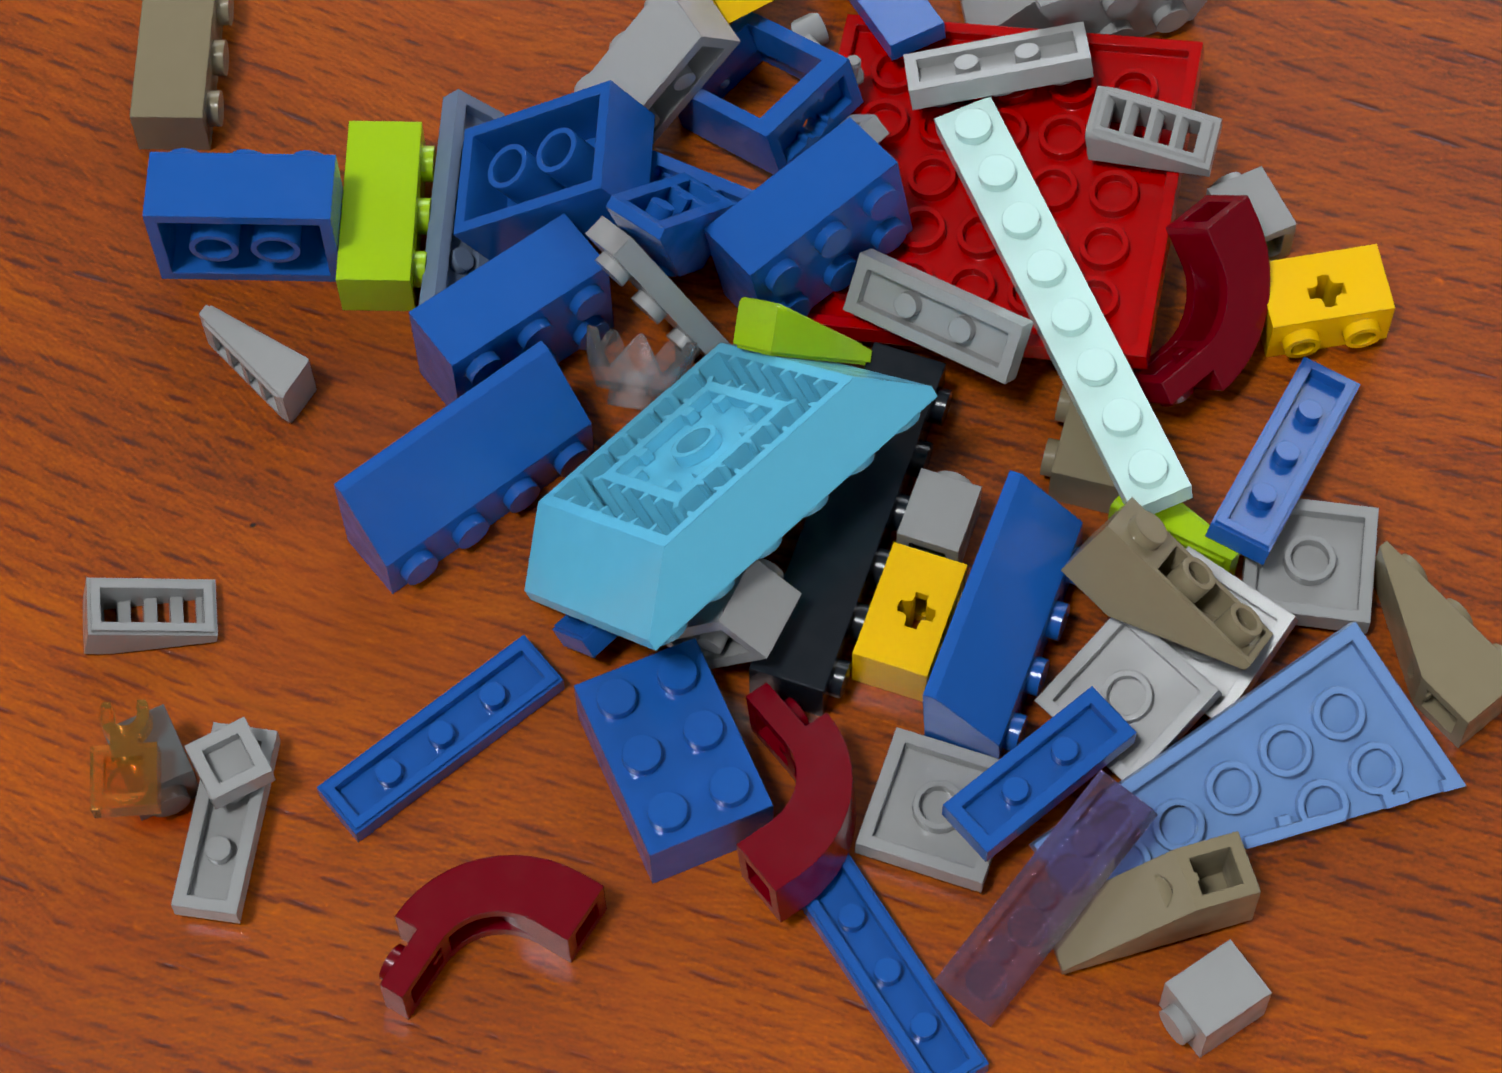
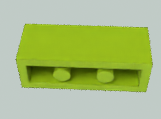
M349 121L336 269V284L342 310L411 311L416 308L417 289L421 288L427 255L426 251H420L421 235H427L431 198H424L425 182H433L437 154L436 146H426L422 122Z

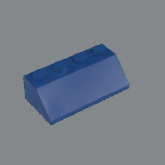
M541 340L334 484L348 542L392 594L407 584L416 585L428 578L437 568L438 562L458 548L466 549L475 545L485 536L490 525L509 512L517 513L527 508L538 497L541 489L560 476L567 477L594 453L591 421L549 348Z
M1011 470L1008 473L923 692L924 736L1001 759L1006 755L1007 751H1011L1024 739L1029 717L1021 714L1028 694L1036 697L1040 695L1050 662L1049 659L1042 658L1049 638L1056 641L1061 639L1069 616L1070 604L1064 603L1063 600L1069 584H1075L1061 569L1082 546L1083 522L1021 473Z

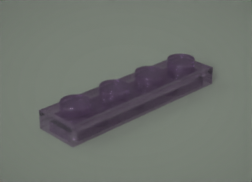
M1100 770L934 982L991 1027L1158 814L1121 784Z

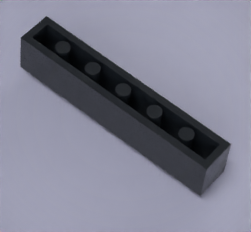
M877 342L873 344L871 362H866L865 370L932 386L937 397L920 412L919 420L911 428L902 433L895 434L874 453V460L867 468L844 480L829 494L827 503L819 511L806 518L783 578L802 594L768 658L751 661L749 667L750 693L767 682L783 701L790 697L797 702L804 712L817 716H822L825 713L831 696L841 699L844 694L852 669V662L845 660L852 640L857 642L870 607V605L865 603L872 585L878 586L891 551L886 549L892 531H898L911 497L906 495L912 477L918 478L921 468L926 470L928 468L933 451V443L926 440L932 424L943 426L953 396V390L944 388L946 363Z

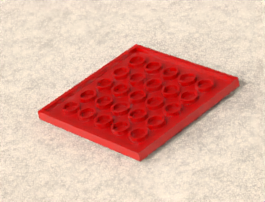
M847 14L838 54L846 58L850 55H857L861 59V69L864 72L863 83L858 85L863 103L850 115L875 114L889 132L878 144L898 162L913 228L898 248L885 255L1031 320L936 132L934 118L983 98L955 102L945 107H928L912 110L904 56L892 61L860 15ZM944 22L946 38L914 52L1039 29ZM1086 33L1094 77L1075 80L1065 85H1048L1015 91L1009 95L991 96L1130 367L1148 370L1171 243L1166 227L1175 220L1183 173L1088 160L1085 131L1097 86L1118 88L1195 110L1204 60L1203 42ZM1111 122L1110 129L1119 131L1121 123ZM1136 126L1134 136L1144 138L1146 127ZM1162 129L1159 143L1168 146L1172 131ZM1190 133L1186 135L1184 151L1188 149ZM850 285L843 290L833 291L811 308L807 315L808 318L855 341L923 347L843 310ZM1033 325L1023 357L1051 360Z

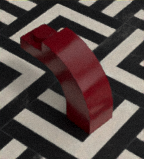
M1206 195L1166 227L1183 266L1186 279V303L1177 330L1167 343L1150 356L1148 370L1137 368L1133 370L1149 403H1158L1161 406L1167 407L1185 401L1194 393L1195 389L1224 391L1244 369L1258 344L1268 311L1270 262L1264 233L1248 195Z
M766 682L746 695L751 730L790 774L796 785L791 799L782 812L769 823L737 843L736 846L742 877L780 923H782L813 901L837 875L852 845L857 812L849 751L835 722L826 712L809 723L807 716L795 700L788 697L783 701Z
M497 855L480 858L443 872L418 889L395 915L400 937L407 942V945H396L388 954L380 969L379 979L382 981L379 985L386 1006L409 1020L450 958L467 944L487 936L506 934L524 937L572 963L607 910L604 886L561 863L524 855Z

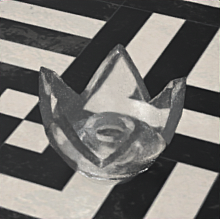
M587 325V360L596 386L609 389L608 405L644 410L691 369L694 363L698 342H687L680 352L669 340L654 356L646 337L642 333L637 335L625 348L617 330L610 328L601 340L598 327Z

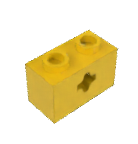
M1377 244L1269 261L1270 297L1267 304L1268 311L1264 327L1260 336L1266 357L1286 355L1290 358H1301L1311 355L1322 348L1346 345L1350 348H1362L1374 344L1379 339L1387 338L1395 305Z
M894 542L852 653V680L923 702V692L966 584L968 565ZM914 619L920 620L917 629L910 628Z

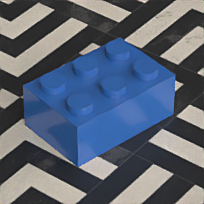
M609 80L465 129L453 235L490 261L563 213L567 215L587 240L589 238L585 233L602 215L617 226L606 207L611 195L650 183L655 114L613 81Z
M849 117L704 228V233L723 293L737 308L742 297L755 298L779 303L807 317L811 308L833 291L843 290L851 284L860 252L872 248L883 254H888L901 245L906 235L913 228L898 162Z
M178 148L170 152L149 153L142 217L162 279L336 282L343 185L336 155H323L312 150H302L294 154H262L250 149H240L232 153H201L188 148Z
M565 213L409 312L420 373L446 406L541 340L549 348L558 364L579 349L588 350L593 348L614 327L609 275L595 262V259L599 256L598 252Z
M696 638L574 685L578 718L652 884L737 850V843L774 819L771 799Z

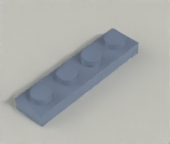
M460 89L443 97L425 248L427 252L426 268L422 275L419 305L489 261L453 235L465 129L503 117L505 114Z

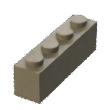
M142 0L130 108V120L139 149L174 150L188 148L193 150H211L213 127H222L224 120V98L222 91L217 90L218 76H227L229 48L227 40H222L223 26H232L234 0Z

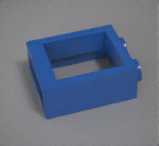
M751 12L735 20L730 25L741 42L679 113L678 117L682 127L774 175L836 128L863 103V99L848 58L763 16ZM765 61L801 80L760 118L722 99L759 63Z

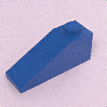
M684 172L611 195L606 207L617 226L631 236L667 276L676 277L678 275L681 277L704 268L711 254L704 228L734 206L735 203Z

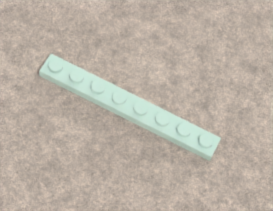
M991 96L934 118L936 132L1031 321L1034 322L1033 325L1122 502L1125 504L1133 497L1146 511L1155 514L1193 498L1192 485Z

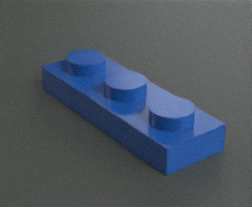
M1091 686L945 802L942 807V815L981 858L987 862L1134 744L1137 732Z

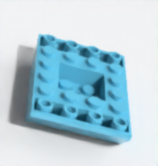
M720 342L538 501L524 591L532 601L656 651L660 646L669 644L680 637L687 628V622L709 602L716 601L725 596L733 588L735 579L752 563L774 552L781 544L782 536L802 518L819 511L827 503L829 494L844 480L867 468L874 460V453L895 434L902 433L911 428L919 420L920 412L937 397V394L932 386L838 362L770 356L737 348L736 344Z

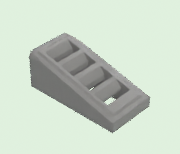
M1097 86L1085 131L1088 160L1210 177L1223 126L1222 118L1130 91ZM1111 122L1121 123L1119 131L1110 129ZM1136 126L1146 127L1144 138L1134 136ZM1162 129L1172 131L1168 146L1159 143ZM1187 133L1198 134L1193 153L1183 150Z
M205 305L199 316L208 344L282 419L292 423L317 390L309 359L214 306Z
M86 577L82 602L84 654H115L217 642L218 624L215 579ZM195 600L196 623H184L183 601ZM169 603V622H158L157 604ZM142 606L143 622H131V607ZM116 609V622H104V610Z

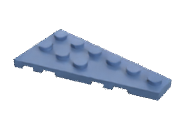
M1352 622L1342 627L1029 845L1065 899L1176 848L1238 831L1244 848L1250 849L1381 809L1406 804L1426 796L1465 787L1466 784L1358 624Z

